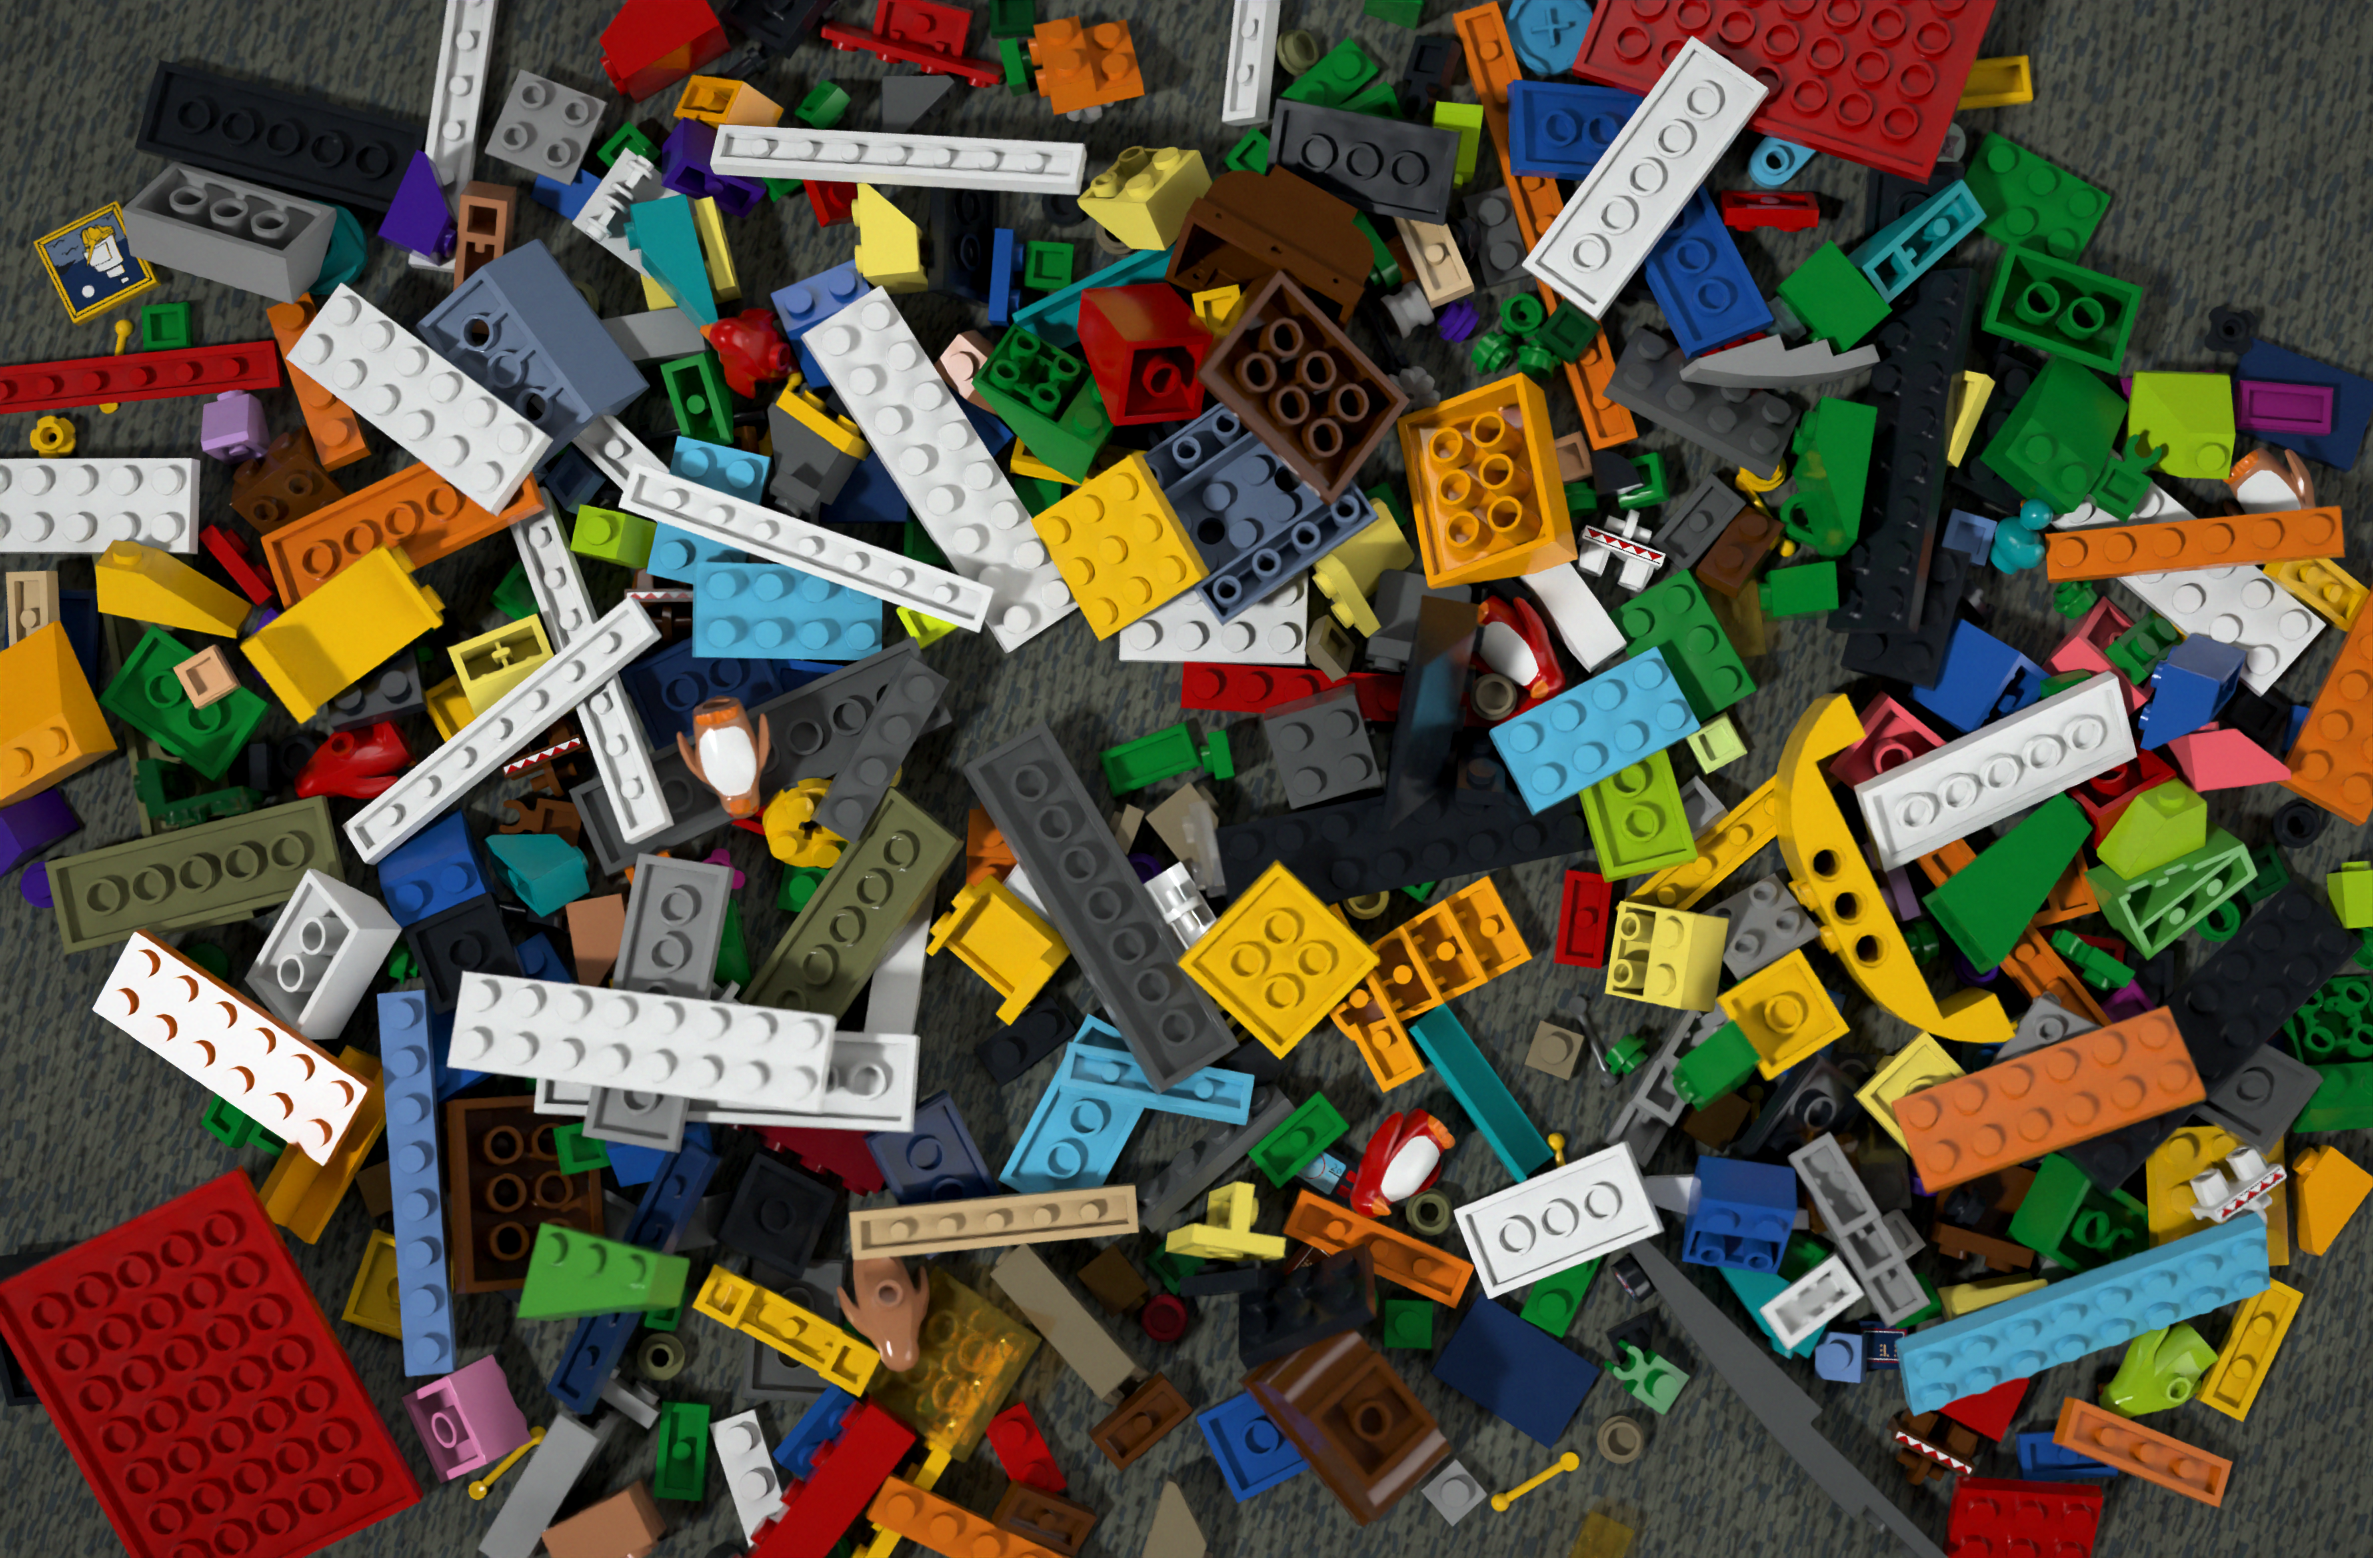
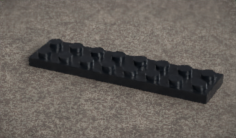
M1972 268L1925 271L1888 303L1892 311L1880 322L1876 343V351L1880 362L1872 366L1866 405L1877 407V415L1857 540L1837 563L1836 568L1839 609L1828 613L1826 628L1834 633H1918L1980 276Z
M1508 770L1505 771V795L1502 807L1455 802V781L1442 783L1441 789L1390 831L1380 829L1384 795L1212 830L1228 908L1277 859L1326 904L1594 849L1579 793L1533 816Z
M2291 879L2160 1007L2168 1006L2206 1093L2205 1099L2057 1150L2106 1197H2109L2321 988L2364 943L2349 929H2343L2342 923L2298 883Z

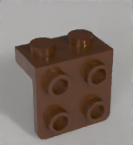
M303 425L291 435L285 432L278 436L268 448L267 453L256 461L253 458L245 461L233 475L234 485L230 505L265 536L351 494L314 461L316 447L309 429Z
M2011 1165L1941 1189L1935 1198L1925 1238L1941 1243L1938 1252L1967 1260L1970 1251L1986 1256L1984 1265L2009 1273H2013L2015 1265L2030 1269L2034 1250L2023 1247L2005 1234L2034 1182L2037 1173ZM1968 1184H1973L1980 1189V1195L1987 1200L1982 1216L1969 1230H1964L1959 1226H1949L1945 1223L1946 1212L1943 1210L1945 1200L1956 1187L1963 1189Z

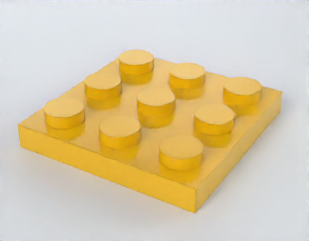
M1140 451L1129 455L1031 519L1035 531L1099 641L1112 636L1211 575Z
M1277 859L1178 959V965L1281 1060L1380 961V956Z
M2214 1125L2180 1126L2146 1159L2150 1250L2227 1222L2225 1220L2222 1223H2217L2208 1216L2202 1220L2196 1219L2190 1207L2197 1203L2198 1199L2190 1180L2202 1171L2213 1168L2219 1169L2227 1182L2235 1176L2225 1159L2227 1154L2238 1146L2247 1144ZM2282 1135L2268 1156L2261 1152L2260 1154L2267 1163L2281 1164L2285 1171L2284 1138ZM2284 1179L2266 1191L2272 1200V1204L2264 1209L2268 1221L2266 1224L2269 1266L2289 1265L2286 1184Z

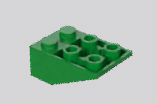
M1013 323L971 383L1042 463L1079 484L1083 483L1120 427L1114 426L1110 421L1089 365Z
M2371 976L2330 978L2279 1028L2284 1035L2285 1054L2317 1071L2323 1078L2319 1087L2293 1120L2292 1124L2295 1133L2373 1128V984Z

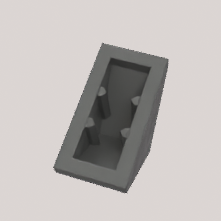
M882 76L883 133L917 135L958 94L955 82L949 76Z

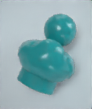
M2031 498L2030 500H2022L2020 516L2004 518L1995 529V541L1991 544L1988 555L1993 564L2006 574L2013 575L2019 569H2033L2041 565L2042 561L2046 559V546L2037 530H2041L2050 524L2053 518V509L2042 499Z

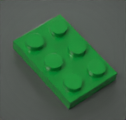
M1989 131L1984 137L1964 174L1965 184L1987 216L1972 230L2005 248L2009 243L2074 265L2111 199V196L1992 131Z
M1689 567L1608 613V616L1627 642L1625 649L1631 659L1657 646L1698 723L1759 689Z
M152 624L98 702L210 780L219 782L273 705L241 684L242 687L204 709H196L173 668L198 653L159 626Z

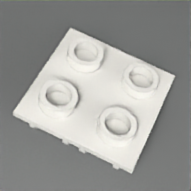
M625 148L572 224L643 276L650 279L651 275L641 265L638 249L629 251L623 223L630 222V205L682 194L661 186L662 174L653 168L654 165L643 156H637ZM686 196L691 216L693 217L697 213L694 203L696 199Z

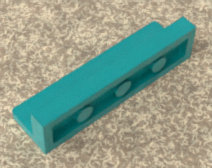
M1177 239L1165 251L1143 249L1013 313V322L1062 351H1066L1081 343L1077 333L1082 289L1169 283L1178 295L1186 292L1184 289L1164 279Z
M1445 1003L1435 1007L1406 1028L1410 1037L1516 1183L1521 1184L1527 1179L1526 1175L1554 1156L1553 1152Z

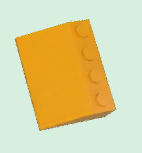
M1517 373L1442 401L1437 406L1426 407L1396 419L1426 581L1430 589L1535 574L1578 559L1545 394L1524 373Z
M60 620L51 622L0 652V810L37 795L118 749Z

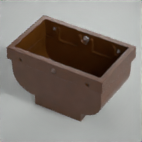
M1276 164L1268 177L1248 170L1227 172L1213 182L1203 199L1197 196L1186 214L1164 279L1191 294L1238 284L1242 295L1254 279L1281 270L1345 333L1365 289L1363 288L1373 267L1374 250L1367 236L1357 226L1352 224L1358 211L1357 208Z
M1354 1328L1252 1368L1238 1380L1354 1522L1361 1527H1365L1370 1521H1378L1452 1452L1450 1445L1437 1429L1439 1424L1378 1351L1372 1350Z

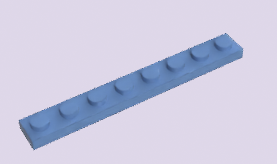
M427 990L377 994L405 1375L417 1376L451 1373L457 1371L458 1368L430 998Z

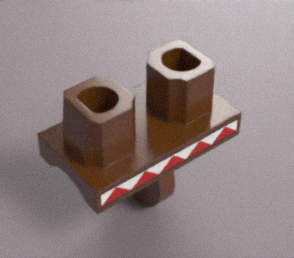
M647 568L636 569L632 589H625L624 600L629 596L637 599L657 630H662L664 643L675 644L677 630H693V584L679 581V588L663 589V577L647 574Z
M566 714L562 715L545 729L550 743L549 746L535 751L530 741L506 760L507 763L500 765L506 779L511 777L515 781L543 770L544 774L530 779L534 792L550 786L557 798L567 794L564 780L579 775L574 762L559 768L557 763L590 751L591 747L587 737L578 734L576 727Z
M1909 1406L1900 1418L1892 1415L1887 1425V1429L1892 1431L1891 1439L1916 1452L1914 1454L1901 1448L1896 1456L1897 1461L1909 1466L1906 1480L1916 1486L1924 1480L1925 1476L1938 1482L1941 1481L1945 1469L1932 1463L1933 1461L1962 1476L1970 1477L1976 1467L1971 1458L1979 1437L1976 1430L1960 1421L1953 1420L1942 1440L1930 1433L1939 1416L1937 1411L1930 1410L1913 1416Z

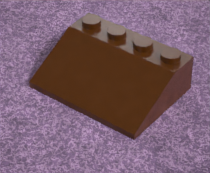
M1281 270L1264 275L1251 282L1225 316L1194 374V377L1327 506L1332 505L1410 402V399Z
M535 1095L463 1099L442 1104L452 1295L525 1288L541 1223L574 1227L604 1235L600 1168L562 1176L553 1132L554 1128L583 1123L586 1116L535 1113ZM586 1179L589 1180L590 1191H588Z

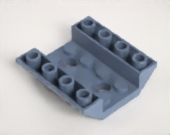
M535 239L481 266L415 325L412 335L554 439L532 469L537 484L549 475V472L543 465L601 415L617 416L650 387L649 383L540 239ZM479 320L486 322L489 327V338L482 346H478L472 338V328ZM534 394L540 395L545 403L544 414L536 421L527 412L528 400Z
M1221 402L1143 455L1144 460L1211 574L1193 585L1192 588L1222 626L1379 519L1375 510L1352 479L1330 506H1327L1303 482L1294 491L1286 492L1280 490L1276 486V479L1281 472L1290 469ZM1210 522L1219 523L1225 528L1223 539L1213 545L1205 544L1199 539L1201 528Z

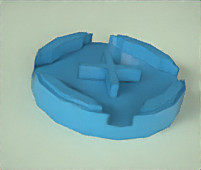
M1513 0L1505 16L1504 24L1517 63L1522 68L1536 75L1557 76L1572 71L1573 64L1593 16L1586 0Z

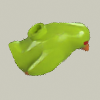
M2183 1320L2173 1323L2170 1329L2169 1326L2161 1330L2151 1329L2147 1333L2134 1338L2113 1381L2101 1383L2097 1386L2100 1407L2120 1417L2130 1419L2137 1415L2182 1405L2201 1389L2202 1382L2198 1378L2210 1365L2218 1361L2219 1357L2202 1337Z

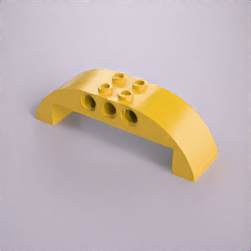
M1826 693L1816 698L1802 714L1786 741L1777 766L1773 791L1774 824L1778 833L1779 847L1793 878V881L1788 883V887L1801 908L1805 906L1808 908L1815 926L1821 933L1814 938L1815 942L1821 950L1828 949L1841 972L1859 993L1882 1011L1926 1032L1958 1041L1979 1043L2006 1042L2016 1037L1995 993L1975 986H1969L1935 1004L1815 763L1866 737V734L1845 693ZM1821 850L1824 856L1823 865L1819 870L1815 871L1813 868V858ZM1843 893L1845 899L1844 906L1841 911L1835 913V900ZM1864 936L1866 941L1865 947L1857 955L1855 950L1856 943Z

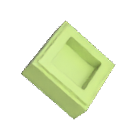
M1726 712L1701 724L1699 732L1685 738L1704 775L1748 753Z

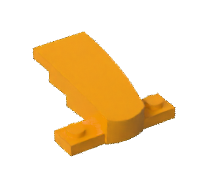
M1487 875L1435 904L1371 944L1370 947L1380 956V961L1328 1014L1347 1037L1352 1041H1356L1382 1092L1385 1093L1427 1070L1401 1021L1444 1004L1452 998L1487 983L1491 979L1532 959L1534 956L1490 875ZM1338 903L1331 905L1329 908L1350 927Z

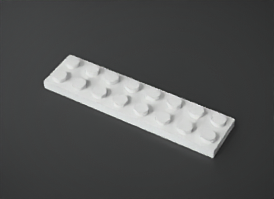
M882 285L801 336L803 342L953 573L995 588L984 620L1005 653L1011 652L1079 607L1031 523V516Z
M463 971L447 1066L457 1069L822 1114L837 1018L830 1015Z
M835 1031L822 1114L690 1098L686 1121L913 1133L920 1037L917 1035ZM537 1079L534 1112L538 1114L586 1116L592 1085Z

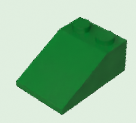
M2052 354L1979 459L2028 500L2039 498L2047 502L2053 509V515L2074 513L2099 478L2129 404L2081 363Z
M1822 396L1812 411H1805L1801 427H1794L1790 437L1788 453L1795 455L1792 473L1799 493H1803L1805 501L1803 506L1821 561H1835L1837 564L1857 540L1877 407Z
M2049 1152L2042 1167L2038 1170L2034 1182L2005 1234L2020 1245L2034 1250V1253L2040 1257L2049 1259L2077 1276L2150 1250L2148 1207L2119 1188L2109 1197H2106L2068 1159Z

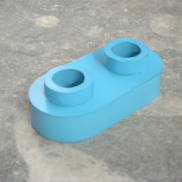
M1767 135L1754 149L1749 158V174L1753 181L1761 187L1768 189L1779 188L1796 174L1816 150ZM1766 157H1778L1781 161V168H1770L1766 163Z

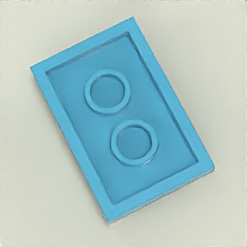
M678 436L669 474L761 506L772 458ZM658 521L646 573L693 584L694 562L748 563L750 553Z

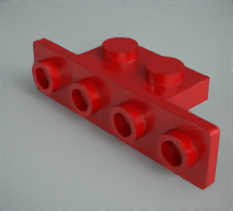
M879 0L873 31L835 20L828 22L822 27L821 37L832 40L831 45L837 49L858 52L860 47L877 52L876 58L888 63L902 64L903 60L921 64L920 69L932 75L946 76L948 72L965 76L964 81L973 86L991 88L992 84H1000L1006 76L1004 66L964 56L973 10L936 0Z

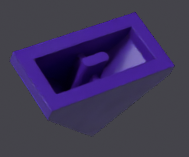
M52 789L0 810V878L8 875L80 829L79 824L57 789Z

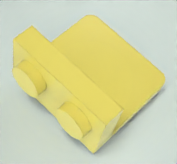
M1373 498L1368 501L1379 516L1378 520L1312 564L1316 571L1312 578L1322 593L1328 599H1333L1335 604L1330 608L1337 619L1346 629L1354 625L1366 638L1381 628V625L1365 599L1377 591L1380 575L1384 570L1403 571L1414 560L1413 551L1388 507L1379 498Z

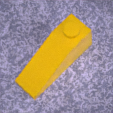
M113 540L96 564L98 612L236 639L253 614L252 604L159 548L143 546L133 541Z

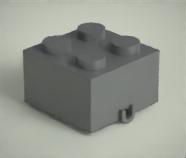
M1355 683L1265 709L1264 725L1291 810L1382 783V768L1372 739L1373 736H1376L1371 717L1366 718Z

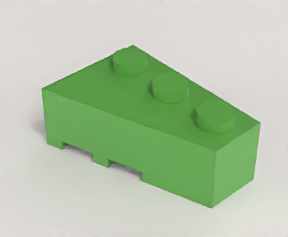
M2210 819L2206 820L2205 847L2128 881H2125L2106 863L2083 872L2113 934L2120 940L2126 941L2128 946L2146 960H2149L2258 876L2245 844Z
M541 1223L517 1318L559 1321L566 1318L595 1317L602 1314L631 1313L679 1307L691 1259L574 1227Z

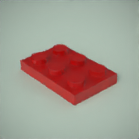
M1956 1476L1942 1552L1948 1558H2090L2104 1498L2099 1485Z

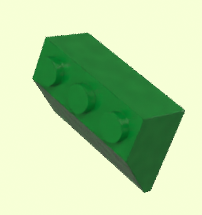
M2009 243L1992 267L1981 303V330L2116 375L2121 366L2143 287Z

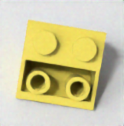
M1133 146L1121 152L1118 160L1105 173L1094 178L1091 186L1077 199V202L1083 211L1131 249L1165 251L1179 237L1186 214L1197 196L1203 199L1213 183L1199 150H1178L1176 147L1145 149L1142 146Z
M857 184L858 198L852 200V216L855 226L860 227L861 245L855 246V263L858 272L863 273V277L876 288L882 285L887 294L928 291L926 267L929 258V237L869 184Z
M537 613L447 648L476 718L554 657ZM575 706L572 707L565 714H569L571 712L576 711Z
M1620 901L1605 994L1678 1009L1714 1012L1729 919Z

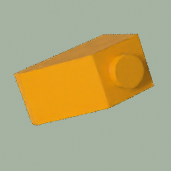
M692 75L673 116L680 120L683 117H687L718 130L719 124L778 127L777 123L784 109L744 81Z
M2316 1144L2314 1148L2307 1147L2294 1161L2292 1169L2296 1172L2290 1179L2289 1186L2299 1248L2308 1254L2322 1256L2373 1187V1177L2332 1146Z

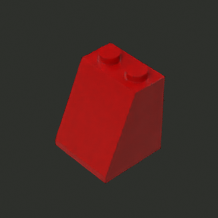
M628 0L599 39L606 52V55L599 58L601 64L619 94L623 96L629 92L636 104L732 50L719 21L706 0Z
M1169 283L1082 289L1077 333L1112 424L1114 426L1197 419L1200 417L1205 386L1194 377V374L1213 341V334Z

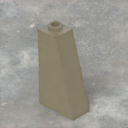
M1028 1243L1021 1244L1020 1246L1015 1244L1007 1248L997 1258L996 1265L998 1267L989 1275L1102 1401L1119 1407L1155 1376L1033 1246Z

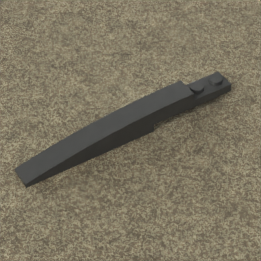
M1646 1238L1625 1246L1633 1260L1650 1280L1653 1289L1722 1380L1782 1449L1846 1514L1854 1518L1866 1506L1867 1509L1863 1512L1862 1516L1882 1535L1890 1529L1902 1541L1896 1549L1905 1558H1948L1810 1424L1823 1409Z

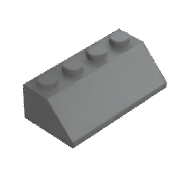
M176 161L122 209L130 256L289 304H294L317 281L337 218L336 208Z

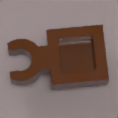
M538 798L536 811H532L523 802L517 800L504 801L503 807L516 809L520 814V820L515 826L500 825V832L507 835H522L529 830L532 831V834H557L569 846H577L580 849L584 824L575 803Z

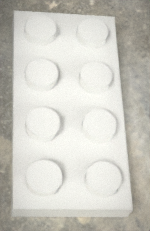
M1308 570L1302 571L1223 626L1202 602L1194 589L1190 587L1120 630L1119 660L1161 663L1206 662L1221 664L1306 665L1307 653L1304 650L1307 643Z
M1628 1141L1453 1210L1488 1299L1664 1231Z

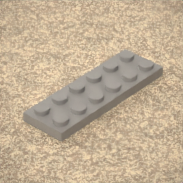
M639 853L612 989L709 1001L735 870L725 866ZM592 1085L582 1136L679 1153L690 1098Z

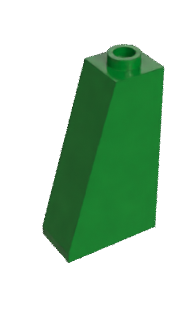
M2061 791L2044 802L1921 899L1980 974L1991 970L2004 961L2093 829L2086 821L2084 809L2077 801L2068 798Z

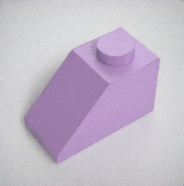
M233 390L219 394L217 396L218 401L204 404L201 445L204 452L227 465L245 462L251 458L257 459L268 452L271 440L262 402L250 393L246 394L244 390Z

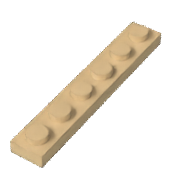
M1134 1183L849 1210L853 1260L1139 1232Z

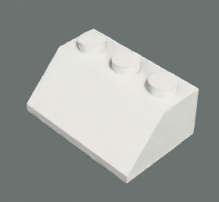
M308 869L244 980L275 1017L309 1040L338 1039L402 928L377 899L316 869Z

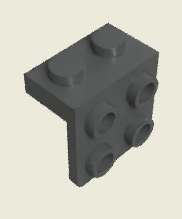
M1393 569L1384 570L1380 575L1373 611L1381 628L1368 637L1365 659L1375 661L1374 667L1377 669L1401 672L1402 666L1407 667L1421 596L1428 595L1470 603L1471 587L1468 584L1430 589L1427 586L1425 575Z

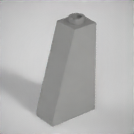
M599 1397L591 1414H579L566 1405L556 1417L478 1549L488 1555L489 1558H533L543 1542L540 1533L557 1520L624 1413L601 1397Z

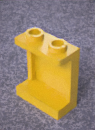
M989 874L976 887L969 882L951 902L957 910L954 914L946 911L929 932L935 936V939L925 951L933 957L942 947H947L1007 998L996 1012V1015L1010 1026L1035 999L1068 958L1071 951L1061 934Z

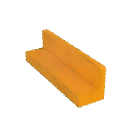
M346 1045L339 1060L376 1085L333 1161L323 1166L288 1143L258 1194L273 1223L287 1227L304 1242L312 1245L318 1240L354 1179L355 1173L360 1169L387 1123L382 1060L349 1045Z

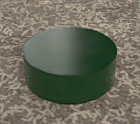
M201 943L192 946L184 954L223 982L228 980L232 964L228 953L222 947L215 944Z

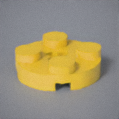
M807 778L797 781L799 787L792 788L786 793L784 789L780 790L770 799L764 810L762 825L771 854L775 858L797 867L818 866L826 869L831 868L850 842L820 824L813 829L805 830L800 823L811 820L813 813L832 781L821 778Z

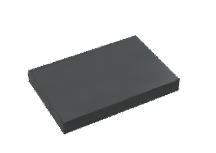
M810 1258L803 1277L795 1280L752 1259L751 1280L791 1299L843 1328L844 1312L840 1306L837 1287L841 1285L845 1290L847 1260ZM746 1333L742 1398L816 1402L832 1383L819 1376L818 1371Z

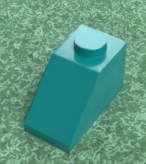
M557 834L491 835L484 839L495 876L540 917H544L590 892L585 874L589 870V865L585 855L577 846H569Z

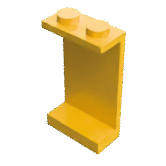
M384 541L242 643L240 647L300 724L314 716L322 704L433 626L436 629L443 624L444 617L440 611L445 608L444 603L429 584L423 588L420 587L411 575V572L416 567L399 545L392 550L388 543Z

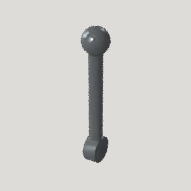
M1575 996L1569 1000L1568 1009L1577 1016L1602 1073L1600 1075L1601 1084L1606 1088H1613L1618 1083V1075L1614 1076L1610 1072L1608 1063L1585 1013L1587 1008L1585 999Z

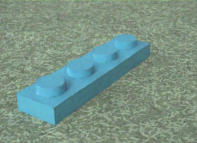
M1068 1042L1059 1092L1246 1126L1255 1075L1205 1066L1161 1094L1156 1095L1132 1053Z

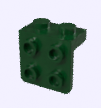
M155 757L136 762L138 775L133 777L136 796L140 803H145L148 818L165 821L167 827L179 825V829L208 823L207 816L225 814L226 818L254 812L253 805L265 801L263 791L244 786L189 798L181 764Z

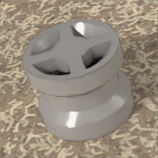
M1413 281L1404 284L1402 292L1397 295L1391 296L1387 294L1379 299L1384 315L1400 339L1409 336L1412 328L1419 324L1426 326L1435 320L1425 296Z

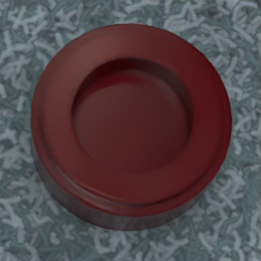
M1163 1293L1155 1295L1145 1303L1142 1309V1327L1146 1334L1156 1341H1173L1180 1337L1187 1327V1308L1178 1297L1172 1294Z

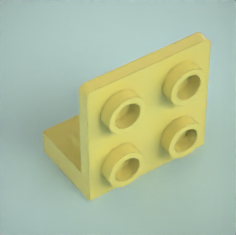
M712 196L695 200L697 213L692 217L714 304L742 298L720 209ZM640 273L649 311L678 307L652 276L648 279Z

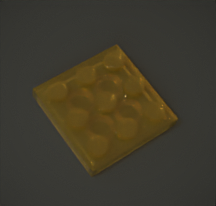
M936 1265L928 1278L930 1299L926 1315L919 1328L918 1345L920 1353L918 1362L911 1369L897 1372L890 1370L880 1359L865 1390L954 1459L965 1463L1042 1338L952 1273Z

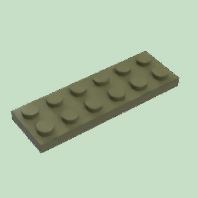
M889 786L856 843L850 842L738 1002L746 1006L830 1015L837 1018V1025L965 842L900 789Z
M323 795L45 862L65 955H73L130 941L134 932L143 928L155 935L289 902L308 869H316L346 884L327 798Z

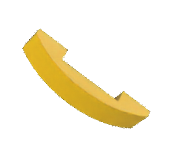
M715 1264L692 1306L732 1329L738 1328L818 1371L819 1376L858 1397H861L881 1359L877 1349L833 1322L791 1299L718 1264Z

